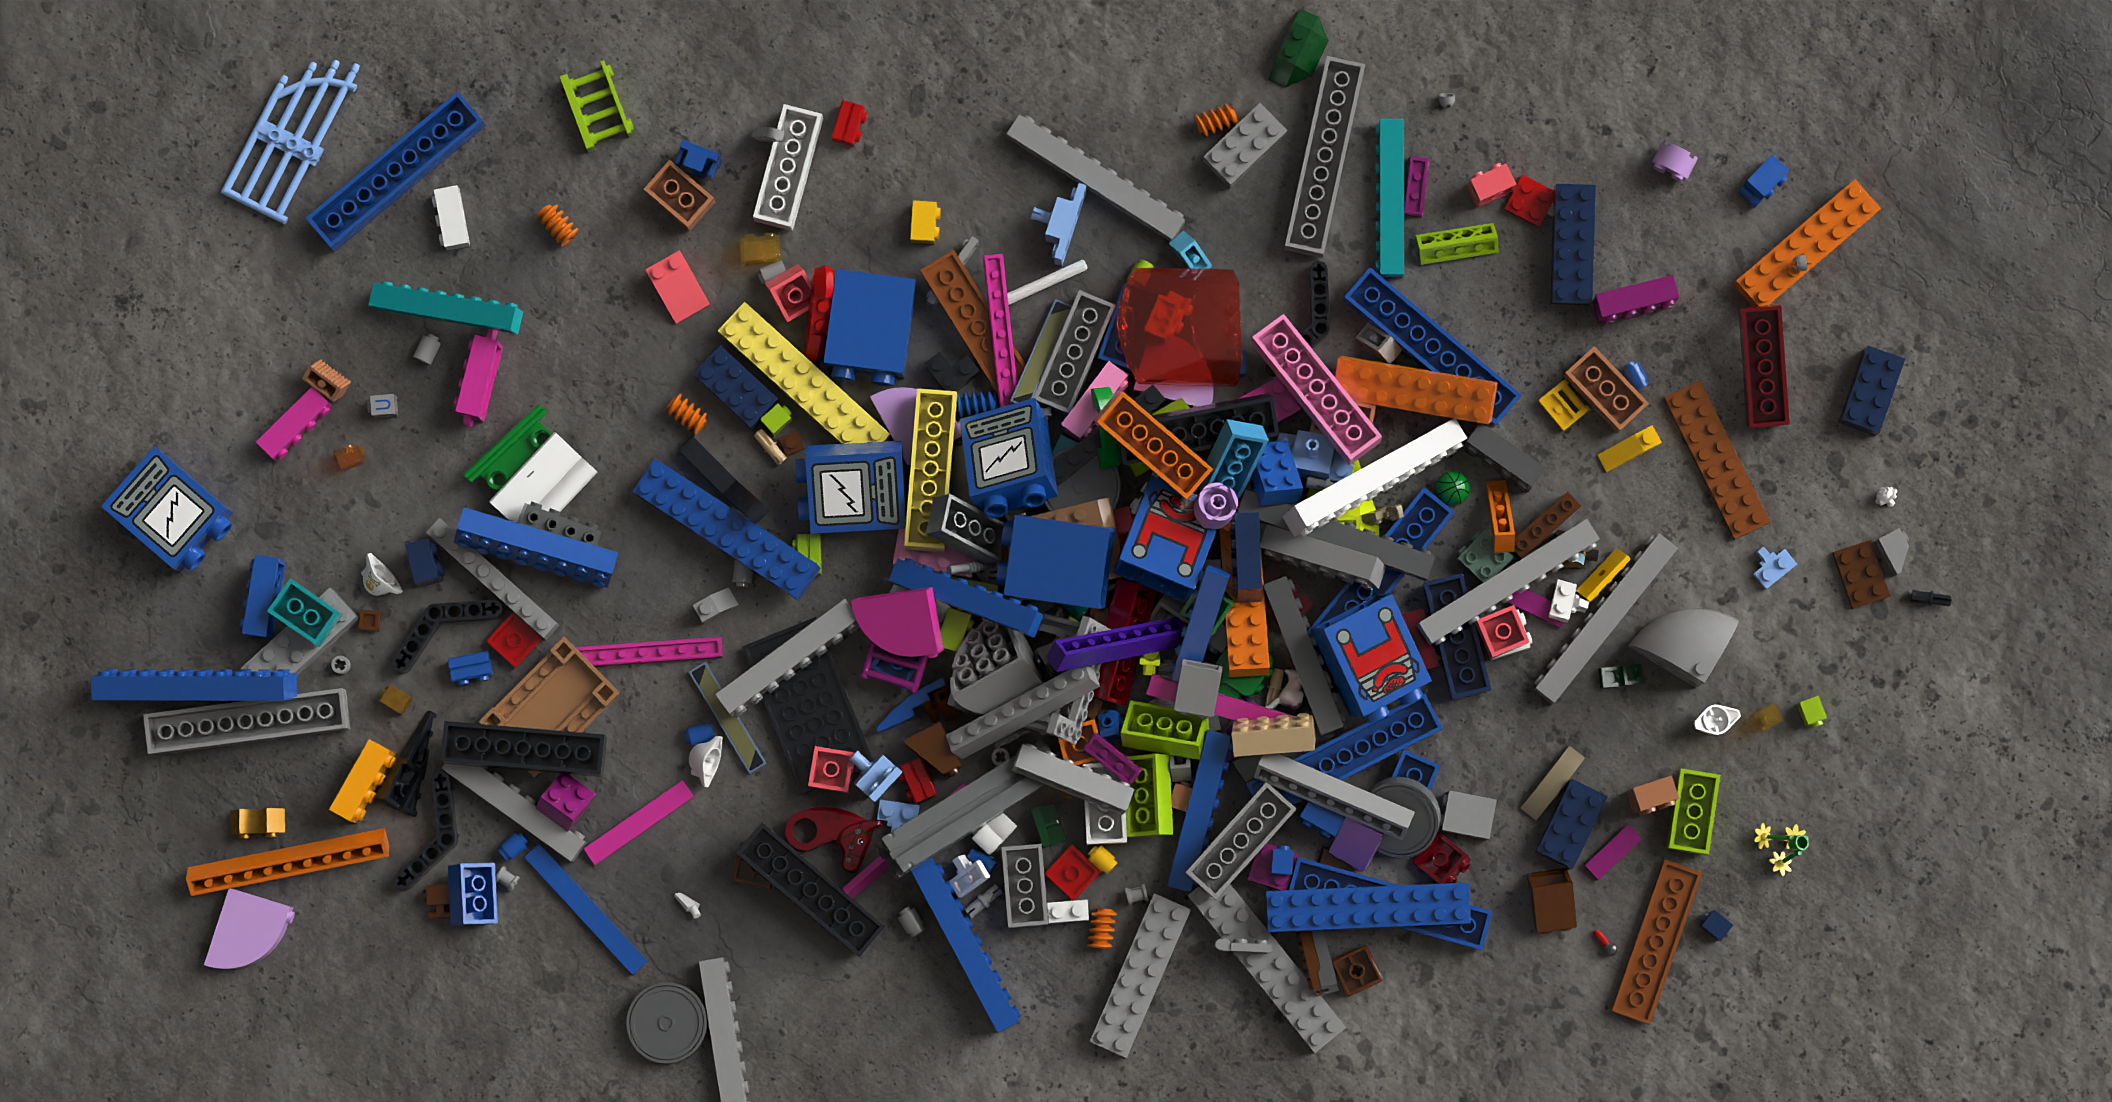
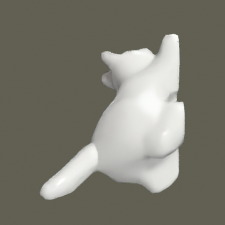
M1296 668L1285 669L1288 683L1280 695L1267 705L1266 708L1273 709L1278 704L1290 707L1293 710L1300 708L1304 692L1302 691L1303 686Z

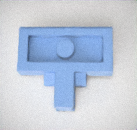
M1762 547L1756 552L1762 560L1759 563L1761 568L1753 575L1767 589L1795 567L1797 563L1786 549L1776 555L1774 552L1770 554L1765 547Z
M880 800L877 820L888 821L887 826L892 827V832L917 817L920 805Z

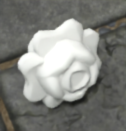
M1893 487L1880 488L1876 495V504L1880 506L1887 504L1888 507H1892L1895 504L1893 499L1897 497V489H1893Z

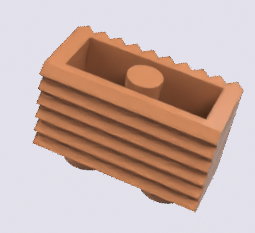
M322 359L310 365L302 377L303 381L332 402L343 397L351 384L350 380L341 376V373L338 374V371L322 362Z

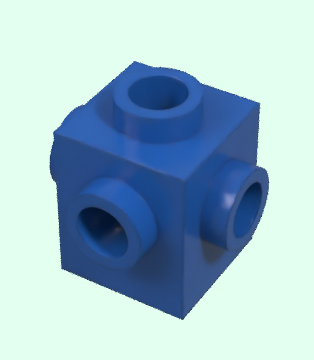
M1108 710L1104 714L1098 715L1099 722L1096 723V727L1100 736L1109 743L1120 741L1121 730L1125 720L1124 716L1122 717L1115 710Z

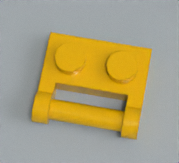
M1566 379L1538 400L1562 431H1565L1590 410L1589 406H1585L1568 386L1569 383ZM1562 390L1579 411L1576 414L1559 395V391Z

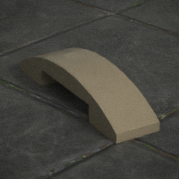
M1568 746L1520 809L1536 821L1585 757Z

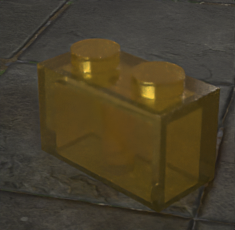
M765 233L764 236L756 237L755 234H746L744 238H740L742 265L774 263L782 260L779 235Z

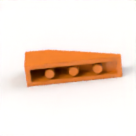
M1506 480L1486 481L1494 553L1514 552L1515 531Z

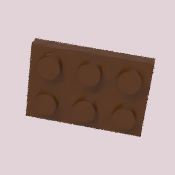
M1871 540L1832 553L1851 609L1890 597Z

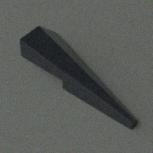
M432 711L425 713L375 798L388 807L412 817H416L418 813L416 805L417 800L421 798L419 790L421 780H424L428 762L430 751L428 749L429 738L433 736L431 728L433 718H436L437 715Z

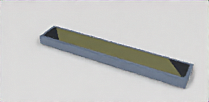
M1057 299L1054 300L1010 400V404L1034 398L1072 305Z
M706 661L689 671V674L749 774L767 765L741 719L737 715L732 717L715 695L722 688Z

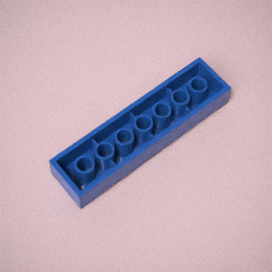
M464 507L454 539V543L461 548H473L479 553H490L496 555L499 559L514 560L520 565L528 564L540 571H552L557 576H569L575 581H586L598 588H608L618 552Z

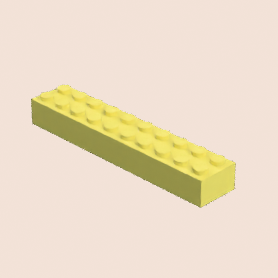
M746 302L718 330L719 334L840 444L885 442L891 438V434Z

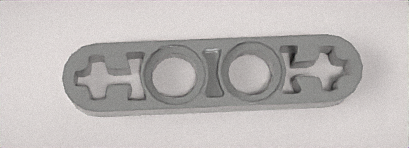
M772 127L753 128L751 138L766 143L782 142L785 132Z

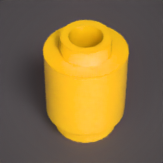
M1095 845L1088 853L1090 856L1088 860L1106 874L1117 864L1114 860L1115 857L1102 845L1099 848Z

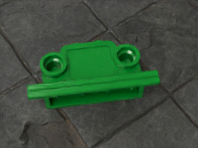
M538 404L463 475L471 483L481 475L492 489L499 491L552 435L539 421L547 411Z
M1267 635L1269 675L1229 677L1226 647L1215 664L1223 666L1218 690L1219 694L1241 700V696L1251 698L1255 694H1260L1264 687L1263 681L1265 678L1269 679L1275 671V668H1273V658L1270 655L1274 650V643L1270 636Z

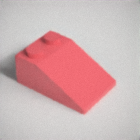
M680 250L645 269L676 324L710 306L708 299Z

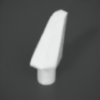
M682 893L674 895L684 909L691 912L693 918L701 916L698 910L699 903Z

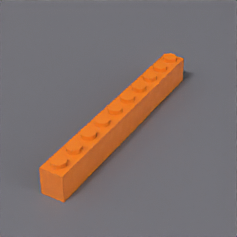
M382 828L188 867L186 881L191 896L389 857L390 845L386 830Z

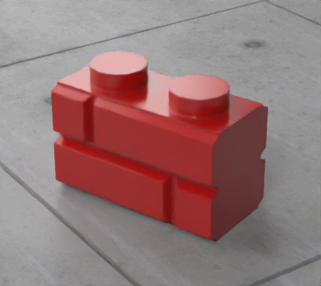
M842 100L831 135L832 141L855 147V143L860 142L862 131H859L861 123H866L868 115L865 112V106Z
M922 758L899 767L902 771L899 778L902 784L906 782L909 788L906 794L910 802L914 801L915 804H919L938 795Z

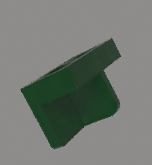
M1054 803L1031 809L1043 848L1066 841Z

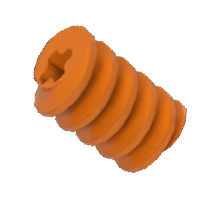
M1231 102L1230 107L1226 103L1223 104V110L1217 106L1216 113L1212 109L1208 110V115L1205 112H1201V119L1197 114L1194 115L1200 135L1204 133L1206 137H1208V130L1216 134V127L1222 132L1224 124L1228 129H1230V122H1233L1235 125L1238 124Z
M549 204L539 211L536 218L541 219L540 223L546 225L545 229L551 231V236L556 237V242L561 243V247H564L574 239L579 229L571 230L574 223L566 224L568 216L561 218L563 211L556 212L559 206H551Z
M680 393L671 400L664 412L669 410L668 415L670 417L675 415L674 420H681L682 426L688 424L687 430L691 431L694 429L693 434L696 436L708 422L706 420L707 413L699 415L701 408L694 411L695 404L692 403L688 406V398L681 401L682 394Z
M1093 907L1098 910V912L1091 914L1097 918L1090 921L1095 928L1089 929L1094 936H1089L1088 940L1093 943L1086 946L1100 949L1110 948L1112 944L1108 943L1107 940H1111L1114 937L1108 933L1115 931L1110 924L1116 923L1111 916L1117 915V912L1112 909Z

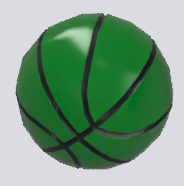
M1450 471L1438 478L1435 491L1438 499L1444 504L1456 506L1466 501L1470 493V485L1468 479L1463 474Z

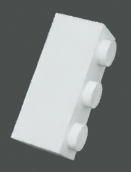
M456 185L435 189V196H432L434 208L437 207L438 215H435L437 226H441L442 234H439L441 246L444 245L447 251L470 246L459 187Z

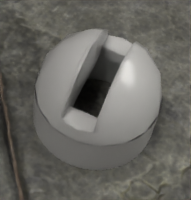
M1439 94L1440 105L1443 108H1446L1447 105L1451 108L1455 102V94Z
M1796 256L1792 263L1797 262V266H1793L1796 271H1806V256Z

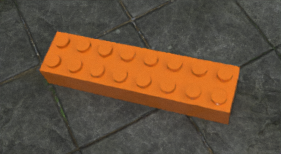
M1854 179L1737 279L1733 284L1734 287L1751 306L1772 304L1881 210L1880 206ZM1796 256H1806V271H1796L1793 266H1797V262L1792 263Z
M1347 356L1338 358L1335 378L1353 401L1489 424L1492 421L1498 382Z
M1230 520L1226 526L1219 528L1221 569L1231 572L1225 591L1235 601L1225 617L1229 677L1269 675L1270 665L1263 571L1261 601L1237 602V596H1233Z

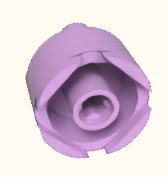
M1662 141L1652 160L1654 164L1653 169L1662 174L1667 171L1672 174V179L1682 183L1683 179H1688L1698 158L1694 156L1692 159L1689 156L1690 152L1672 143L1666 146V141Z
M1211 483L1205 486L1194 503L1195 517L1203 528H1222L1230 522L1238 506L1237 496L1231 488L1223 486L1224 484Z

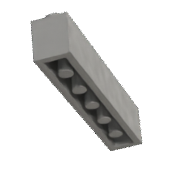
M1031 744L1021 745L1011 768V771L1121 815L1127 811L1134 792V788H1131L1126 782H1116L1111 780L1109 775L1096 774L1089 767L1076 766L1069 759H1059L1054 753L1039 751L1036 746Z

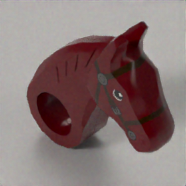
M814 807L793 814L786 823L785 835L792 846L802 851H811L826 843L837 840L843 855V870L855 873L861 867L871 843L873 830L883 826L882 821H867L843 809ZM803 819L812 820L817 826V835L809 843H801L794 836L795 825Z

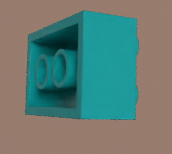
M291 578L267 610L271 615L318 647L323 644L343 615Z

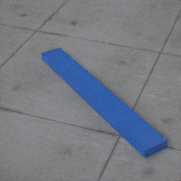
M538 844L525 856L526 860L632 975L648 962L541 844Z

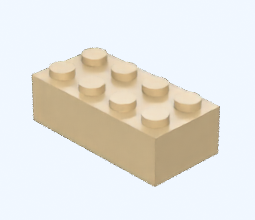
M1300 713L1294 717H1289L1288 715H1279L1277 718L1261 716L1257 720L1240 718L1237 721H1233L1232 742L1234 757L1315 750L1314 715Z

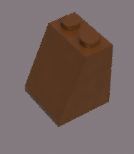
M940 722L904 739L908 748L944 777L948 775L950 778L960 773L959 769L962 766L957 756L952 753Z
M1567 868L1527 873L1533 921L1537 933L1548 934L1554 930L1569 931L1572 928H1576L1573 882Z

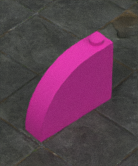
M932 587L859 597L851 601L853 613L860 628L880 648L896 655L909 657L926 655V658L937 657L938 653L944 650Z

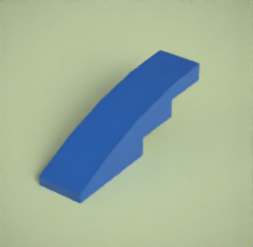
M941 678L917 691V694H913L903 701L877 727L878 732L881 733L916 718L913 710L923 706L925 701H930L929 694L946 687L943 679Z

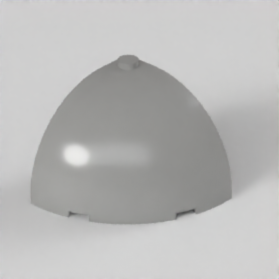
M1692 608L1677 610L1665 614L1646 625L1632 639L1628 647L1697 688L1704 684L1729 643L1739 620L1710 609Z
M982 618L983 622L976 629L972 628L955 655L950 685L952 696L959 705L976 713L987 714L1045 682L1040 669H1037L1033 661L1034 653L1023 633Z

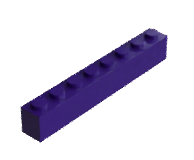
M1178 617L1055 640L1046 658L1056 672L1174 649L1184 640V637H1181L1184 624Z

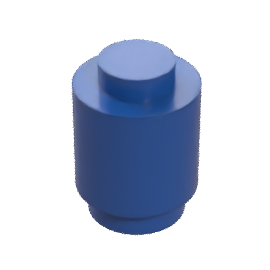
M1632 361L1623 366L1625 370L1622 374L1636 390L1649 384L1647 381L1648 377L1639 362L1635 364Z
M704 722L689 726L687 731L684 732L687 744L691 743L692 746L709 742L710 739L714 738L711 723L705 724Z
M514 832L500 844L501 846L498 848V851L508 861L514 859L528 848L526 845L528 841L522 833L517 834Z

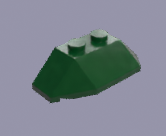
M1300 9L1280 49L1268 80L1288 87L1313 76L1329 42L1318 16Z

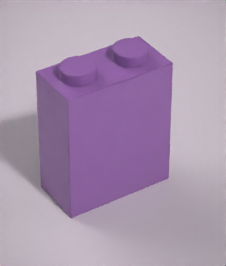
M1346 817L1329 853L1333 854L1337 859L1350 864L1354 869L1364 872L1385 833Z

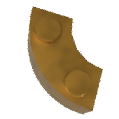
M285 808L238 809L230 811V835H238V838L243 839L250 838V834H265V837H278V833H285Z

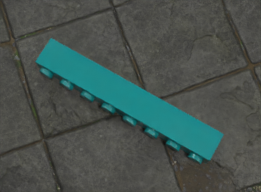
M1380 119L1379 124H1375V136H1379V144H1375V156H1379V163H1375V175H1379V182L1375 183V194H1379V202H1375V214H1379V221L1375 222V233H1379V241H1375V253H1379V260L1375 261V272H1379L1382 278H1403L1404 119Z
M382 281L381 284L373 283L368 306L380 311L512 334L519 333L524 312L517 308L518 305L509 302L501 305L499 301L488 299L487 302L474 296L466 299L463 295L452 293V296L446 295V292L439 290L431 293L425 288L417 287L414 290L404 284H399V287L393 286V283Z

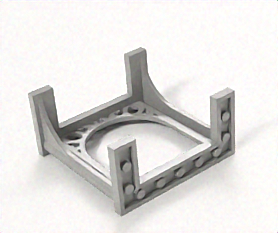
M1039 612L1043 615L1038 630L1057 635L1062 639L1068 638L1067 635L1075 637L1111 630L1090 617L1083 616L1080 623ZM1102 663L1089 665L1094 669L1097 679L1100 676L1099 670ZM1091 691L1073 701L1072 705L1070 703L1064 705L1070 710L1068 718L1061 715L1062 707L1024 726V728L1056 736L1076 745L1077 740L1081 737V727L1083 721L1087 718V708L1089 702L1093 699L1094 692ZM952 692L950 693L948 705L971 716L985 715L962 707L954 700Z

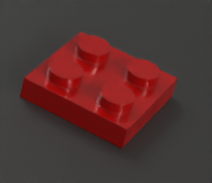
M1522 174L1504 211L1539 228L1553 202L1554 190Z
M512 612L487 639V642L517 668L543 638L515 612Z
M1071 845L1044 874L1075 901L1101 871L1078 849Z

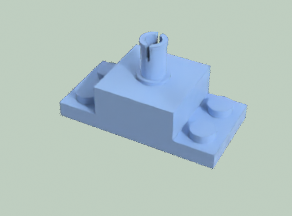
M1079 183L1077 188H1073L1070 197L1071 201L1057 197L1051 213L1034 207L1031 216L1032 220L1047 224L1045 238L1047 242L1055 244L1052 258H1054L1055 265L1061 267L1063 266L1086 196V185Z
M1298 430L1297 435L1279 432L1278 441H1288L1299 477L1308 478L1310 475L1323 480L1330 479L1331 482L1337 483L1352 475L1354 463L1349 466L1325 435Z
M858 750L849 759L862 771L853 783L874 802L902 773L899 768L881 753L871 763Z

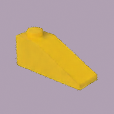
M1653 425L1597 456L1607 473L1658 447L1662 442Z

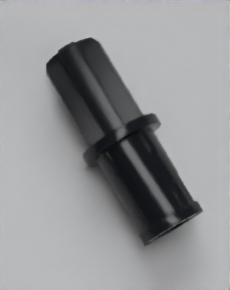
M1912 590L1911 603L1928 604L1930 607L1931 604L1950 606L1952 601L1950 595L1935 594L1933 591Z

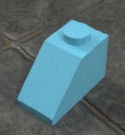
M1182 231L1169 243L1178 258L1197 279L1212 267V264L1197 242L1186 232Z

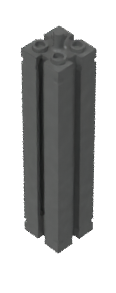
M1041 740L1033 744L1039 751L1051 752L1049 747L1045 743L1043 744ZM1060 750L1053 752L1057 758L1062 757ZM1015 755L884 836L874 847L881 858L885 859L888 864L887 867L897 880L1048 785L1011 771Z

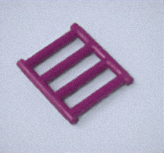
M870 640L860 678L867 679V677L910 689V692L917 694L928 659L926 655L920 656L919 661L914 662L877 651V645ZM873 658L916 670L913 681L871 670Z

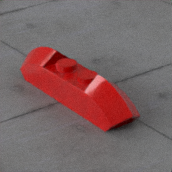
M827 265L814 268L812 272L804 355L814 363L825 355L834 292V271Z

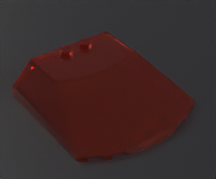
M1135 268L1124 286L1119 302L1117 330L1120 348L1123 350L1126 365L1131 369L1137 383L1235 387L1238 384L1242 363L1239 281L1234 270Z

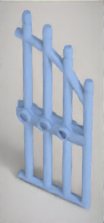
M337 60L331 63L325 77L311 79L312 73L315 71L317 64L311 62L301 81L285 88L284 85H286L288 77L282 75L220 193L285 225L288 217L283 214L309 164L316 166L320 160L324 149L319 147L347 91L355 92L357 89V85L352 82L360 65L354 63L344 81L333 79L336 73L335 70L338 69L340 63ZM319 86L295 134L284 130L305 88ZM328 86L340 87L312 143L303 139L302 136ZM294 92L278 125L276 126L268 122L267 119L277 100ZM258 138L268 144L243 192L239 194L231 190ZM274 147L285 153L259 203L248 197ZM294 156L303 160L277 210L274 211L266 207L291 157Z

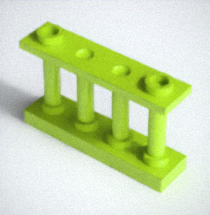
M604 60L600 61L603 67L602 70L575 80L573 78L569 79L567 74L560 76L589 153L596 150L594 144H597V141L626 131L629 138L633 137L631 132L634 130L631 119H626L611 79L614 73L610 64L606 66ZM603 77L607 78L610 87L581 98L580 96L576 97L574 90L577 87ZM613 94L616 102L615 106L588 116L587 114H582L581 108L585 104ZM620 113L623 121L622 124L595 134L589 132L587 126H590V123Z

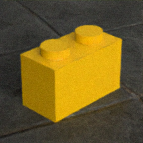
M913 201L911 243L935 244V239H939V227H936V219L940 220L941 208H937V202Z

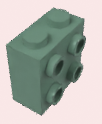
M1484 530L1482 533L1478 531L1470 539L1473 542L1469 547L1464 545L1457 552L1459 557L1456 561L1480 584H1483L1497 575L1514 557L1509 552L1494 553L1492 536Z

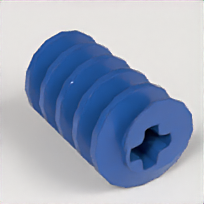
M982 391L979 392L978 397L972 392L970 398H968L966 392L963 393L962 398L957 393V412H959L961 418L964 417L965 412H967L968 416H972L973 411L975 414H980L981 411L987 412L997 409L996 391L994 397H992L990 391L987 392L986 397H984Z

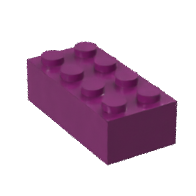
M1670 275L1598 293L1593 298L1592 304L1597 322H1603L1604 325L1614 323L1618 318L1628 320L1634 318V315L1638 313L1648 315L1658 308H1661V311L1673 308L1672 305H1675L1679 299V294L1674 276Z

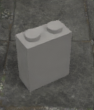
M1183 659L1174 710L1182 715H1189V713L1197 714L1198 717L1204 719L1214 717L1223 666Z
M1449 790L1447 795H1443L1442 806L1445 809L1444 814H1441L1440 831L1489 840L1497 800Z

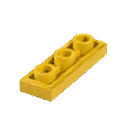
M1616 548L1582 583L1576 592L1591 602L1612 581L1615 575L1625 568L1626 564L1631 560L1630 557Z

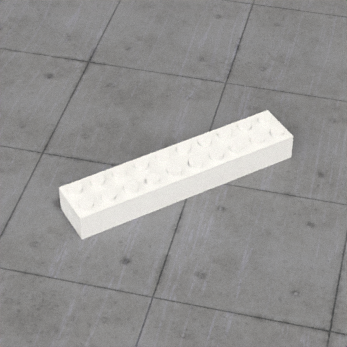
M1452 419L1291 508L1283 516V519L1294 537L1300 534L1304 537L1316 527L1320 528L1327 524L1329 520L1342 516L1347 510H1353L1360 506L1365 500L1373 499L1378 493L1386 492L1396 483L1400 484L1407 480L1409 476L1422 472L1427 466L1435 465L1445 456L1447 458L1457 452L1456 450L1463 447L1462 443L1467 437L1457 420Z

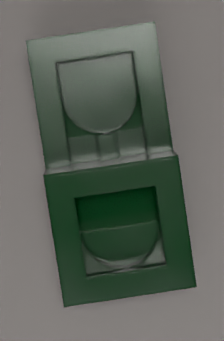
M1641 664L1598 669L1600 688L1643 684Z

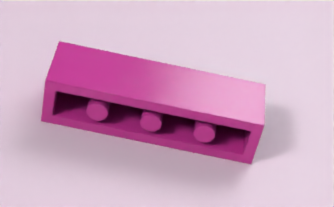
M311 387L256 443L275 461L283 459L288 454L287 450L292 445H297L302 440L301 436L306 431L310 432L316 426V421L320 417L324 418L328 415L332 404L316 389Z

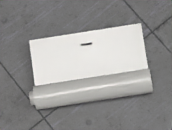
M554 432L489 502L509 521L516 523L524 503L530 504L531 501L541 504V509L549 511L552 508L561 512L598 472Z

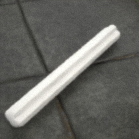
M1080 260L1007 293L1008 305L1087 270L1085 261Z

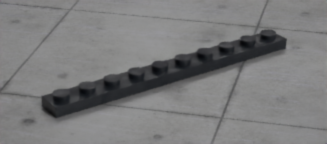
M1151 385L1136 397L1134 401L1150 414L1165 402L1166 399L1154 385ZM1099 427L1054 462L1057 486L1098 455V448H1102ZM1022 506L1008 510L1004 517L1008 522H1013L1015 515H1022L1031 507Z

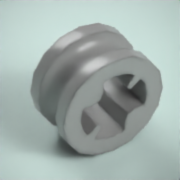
M344 656L335 657L331 663L332 669L338 674L347 673L351 666L348 658ZM339 660L342 662H346V665H344L345 668L343 670H341L340 668H336V665H338L337 662Z
M998 748L992 753V761L997 766L1002 763L1001 761L1000 763L996 761V753L1000 752L1001 754V752H1004L1006 754L1004 762L1010 758L1007 750L1003 748Z

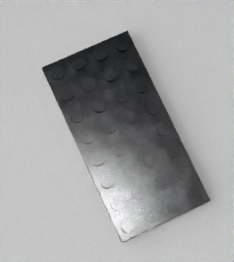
M814 617L742 646L750 668L805 629L817 618ZM828 647V651L820 657L817 655L811 659L812 663L806 668L802 669L800 667L794 671L795 675L788 681L783 679L779 682V687L771 693L767 691L762 695L801 795L817 789L808 786L815 746L854 753L858 750L870 763L873 762L872 755ZM855 764L852 774L861 771Z

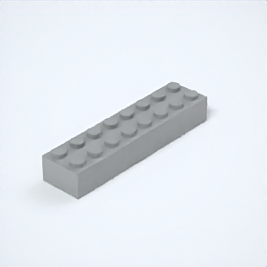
M846 599L842 600L715 695L732 717L735 715L739 717L747 711L746 707L751 703L755 705L763 699L762 695L767 691L771 693L779 687L778 683L783 679L786 681L791 679L795 675L794 671L798 668L804 669L810 665L813 657L816 655L820 657L828 651L827 647L832 643L834 646L844 639V634L847 632L851 634L856 631L860 626L855 618L852 607Z
M1154 893L1091 1037V1043L1127 1058L1191 909Z

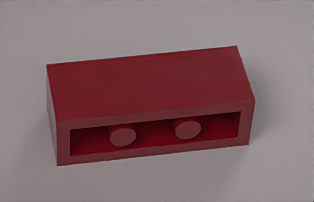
M1423 608L1401 614L1427 671L1438 668L1439 663L1442 662L1439 651H1435L1434 643L1431 645L1427 643L1417 627L1418 623L1429 617V613H1425Z

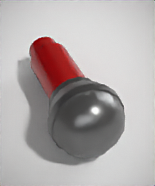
M1598 929L1593 932L1596 939L1603 945L1606 955L1614 956L1617 954L1618 947L1615 943L1610 942Z

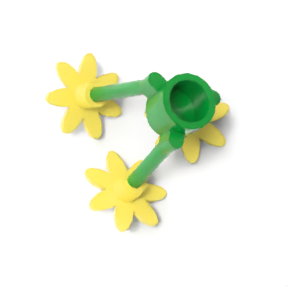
M1761 823L1760 829H1755V833L1758 836L1754 838V842H1759V849H1762L1763 845L1769 848L1768 841L1775 839L1788 841L1786 848L1794 851V853L1786 858L1784 852H1781L1780 856L1773 852L1774 859H1769V862L1775 865L1772 869L1773 872L1779 870L1781 876H1784L1785 871L1791 872V868L1788 866L1791 863V859L1800 856L1802 851L1808 848L1809 837L1804 835L1806 833L1805 830L1798 832L1797 824L1794 825L1793 831L1786 827L1785 830L1788 835L1783 836L1770 835L1771 827L1765 828L1764 823Z

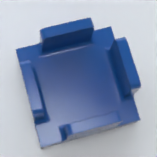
M682 139L675 165L680 168L684 160L683 165L688 167L687 173L701 179H705L711 166L708 178L713 181L717 169H720L722 164L719 153Z

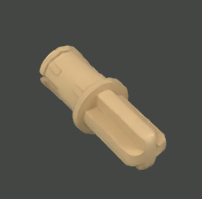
M763 429L755 433L754 437L777 466L787 459L776 445L777 442H773Z
M1275 668L1271 676L1270 685H1267L1269 689L1265 706L1276 699L1280 694V690H1283L1281 685L1285 673L1284 670Z

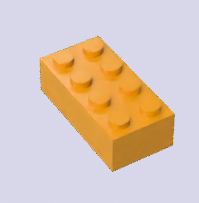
M369 739L329 810L351 822L357 823L358 820L361 821L366 814L364 809L368 803L371 804L376 796L375 790L377 786H381L386 779V775H384L388 768L391 769L394 765L396 753Z

